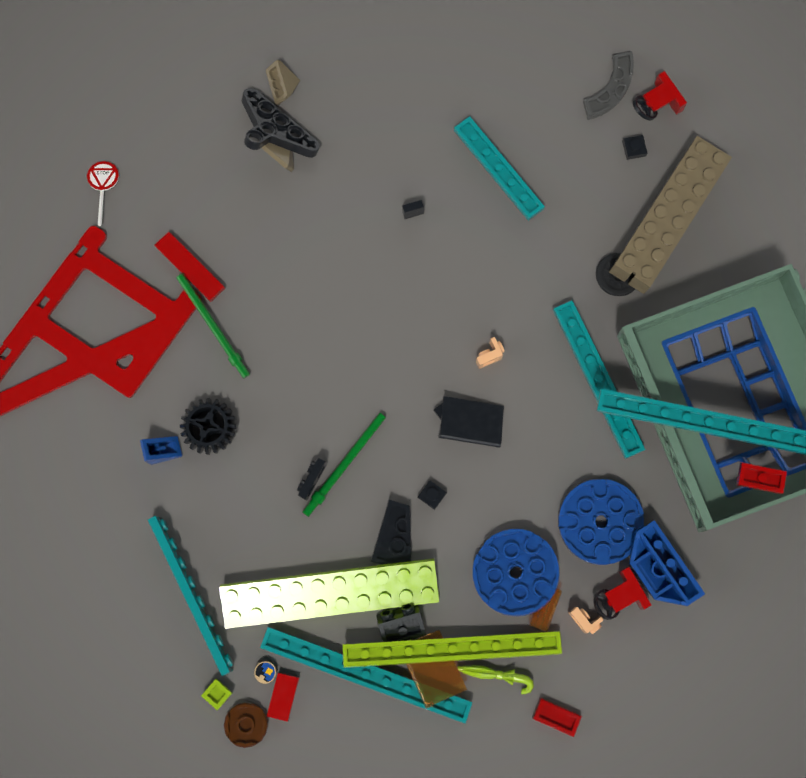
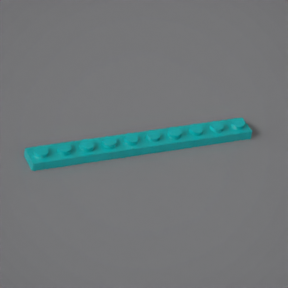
M606 389L600 390L597 412L806 455V430Z
M267 627L260 646L264 650L465 724L473 703L376 666L344 668L343 654Z

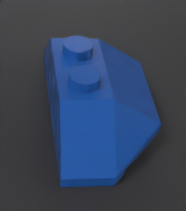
M655 520L636 532L629 564L654 600L689 606L705 595Z

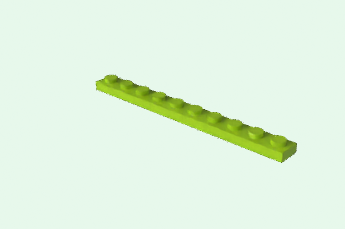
M560 631L342 644L344 668L562 654Z

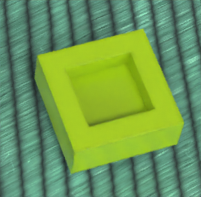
M216 678L201 696L216 710H219L233 692Z

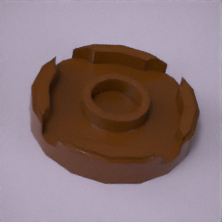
M240 703L233 707L225 717V735L238 747L248 748L255 746L262 741L267 733V715L261 707L254 703Z

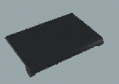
M443 396L441 428L438 438L500 448L504 406Z

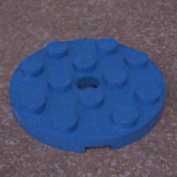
M593 479L579 484L565 497L559 510L558 527L564 544L576 557L591 564L608 565L619 562L631 554L635 534L644 527V513L640 502L627 487L608 479ZM596 517H605L607 525L604 528L597 527Z
M524 529L504 530L491 536L484 542V545L476 554L473 563V581L479 596L490 608L508 616H526L542 609L552 599L559 584V563L552 547L540 536ZM513 567H520L522 569L520 577H511L510 571Z

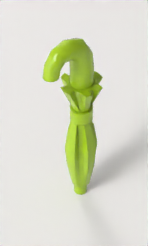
M480 665L457 667V671L480 679H503L513 685V682L524 683L527 687L522 688L521 694L530 693L534 687L533 680L530 677L515 673V669L503 672Z

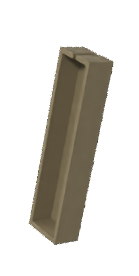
M697 136L609 273L624 282L631 273L635 274L628 285L645 294L732 157Z

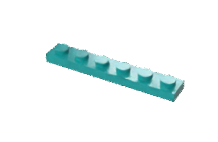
M470 116L454 127V132L528 221L544 210L545 206Z

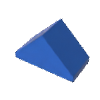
M178 436L140 440L144 461L150 465L182 457Z

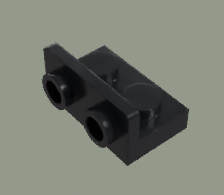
M410 603L398 609L384 610L376 615L383 642L407 641L426 635L418 605Z

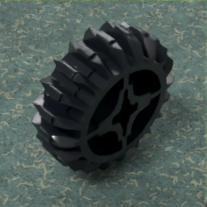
M207 398L206 404L200 399L198 407L192 403V411L185 409L188 417H181L186 423L180 424V428L186 430L180 434L182 437H187L184 443L190 444L189 448L191 450L197 448V453L201 454L205 448V454L210 455L212 449L217 454V447L220 446L222 450H225L226 447L223 443L226 441L228 444H231L232 441L228 437L236 436L231 431V429H237L236 424H231L236 420V417L230 416L233 411L231 409L226 410L227 405L225 403L220 405L218 399L213 404L210 398ZM210 411L205 418L197 419L201 413ZM217 412L223 416L224 428L216 424ZM211 424L215 428L205 429L202 425ZM193 425L201 430L200 441L194 437ZM213 434L221 435L218 439L206 443Z

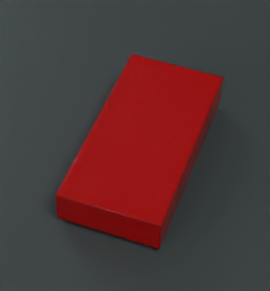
M278 672L267 717L286 722L289 721L299 677Z
M540 698L532 719L574 737L582 716Z

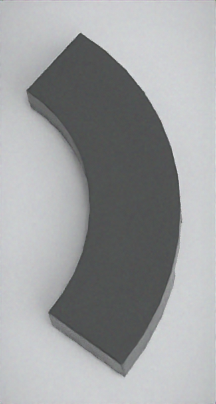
M632 51L613 55V72L608 85L598 94L583 100L588 120L609 112L626 94L634 69Z

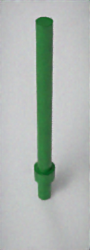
M184 274L178 275L176 277L228 355L231 365L236 367L243 379L248 377L250 373L242 363L243 359L240 354L234 351Z
M379 413L320 490L318 492L315 491L311 496L312 500L302 511L303 514L309 517L316 507L324 502L326 494L386 419L383 414Z

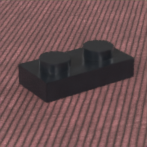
M318 458L316 462H311L307 470L309 475L306 481L302 480L297 488L300 498L308 501L327 465L326 461Z

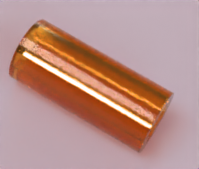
M557 589L552 599L542 609L533 613L529 623L530 626L548 632L562 593L561 590Z

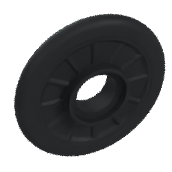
M621 253L607 255L599 262L596 269V279L603 291L613 296H625L635 290V288L628 285L635 274L631 273L624 282L614 278L613 274L609 273Z

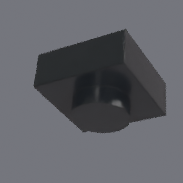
M643 135L623 138L622 143L626 160L647 156L648 153Z
M430 480L417 498L435 510L447 492Z

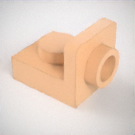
M495 337L490 339L493 351L487 349L478 354L479 357L476 358V364L479 369L502 360L504 348L500 341H496Z
M574 607L568 612L584 633L590 632L593 634L602 627L600 623L604 619L598 616L590 623L588 621L590 616L583 608L579 610L578 607Z

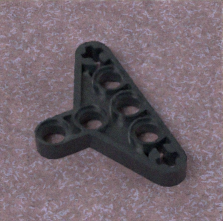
M253 88L244 90L241 101L254 126L246 133L244 140L246 147L258 150L266 144L272 143L309 158L317 155L320 145L314 137L259 91ZM265 108L268 109L270 112L267 113L262 111L261 109ZM276 121H282L285 125H280ZM263 129H268L272 133H266ZM290 133H296L300 137H294ZM254 137L258 139L259 142H253L249 138Z

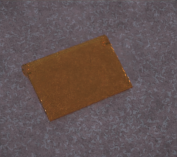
M437 630L416 640L442 639L443 636L440 630ZM454 661L406 664L426 709L467 690Z

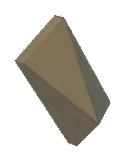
M276 60L266 69L275 105H280L291 96L300 80L280 60Z
M272 143L262 147L265 152L290 172L294 170L293 151Z

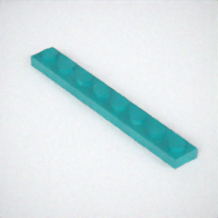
M573 300L554 308L553 312L597 403L601 389L617 392ZM603 413L625 459L646 450L630 418Z
M154 516L148 519V522L221 675H227L233 671L231 668L234 665L230 655H225L222 649L224 646L223 640L219 634H215L212 628L215 626L214 621L210 615H206L203 609L205 603L200 595L197 596L194 590L196 584L193 578L187 576L185 571L187 565L182 557H178L176 552L178 546L175 540L169 538L166 532L169 530L166 521Z

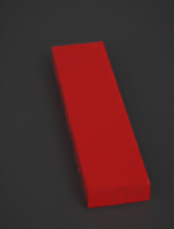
M170 232L165 234L154 245L210 302L225 289Z

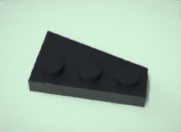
M388 500L370 562L384 565L411 561L409 505Z

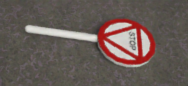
M106 161L95 163L87 173V181L90 186L100 191L98 226L102 225L104 191L114 187L119 179V172L116 166Z

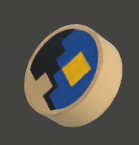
M263 661L256 666L254 675L257 681L267 684L275 679L277 669L272 662Z

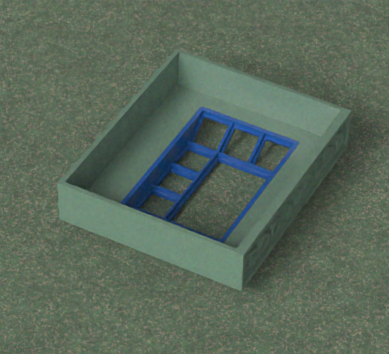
M792 264L623 326L618 333L617 338L642 397L693 407L680 376L729 358L757 421L765 422L763 419L764 415L784 408L793 428L806 430V289L802 288L800 275L793 268ZM749 316L755 341L733 348L727 324ZM720 327L726 352L704 359L698 334ZM691 338L697 363L677 370L669 351V345ZM758 347L768 371L747 379L736 355ZM772 378L781 402L761 410L753 396L750 385ZM653 423L698 533L806 493V463L789 468L776 448L759 446L716 463L704 433ZM770 451L781 470L787 471L784 493L777 494L743 486L730 491L724 482L719 468L735 462L750 464L747 458Z

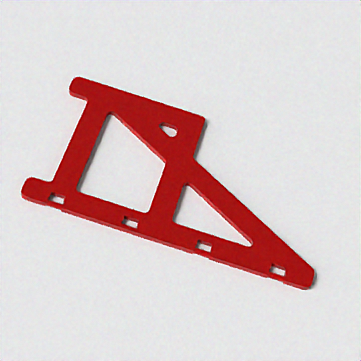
M89 227L73 251L69 253L0 347V356L7 347L12 351L5 360L0 358V382L34 337H39L67 357V361L1 392L0 416L89 374L95 375L127 398H132L194 313L196 307L184 290L175 301H172L99 253V249L106 241L107 236L98 227ZM82 246H84L85 248H87V250L82 255V257L79 258L78 256H76V254L79 252ZM84 270H89L156 315L155 320L96 348L89 347L52 322L49 317ZM46 296L50 300L42 309L38 305ZM132 355L133 360L126 369H122L117 365L120 359Z

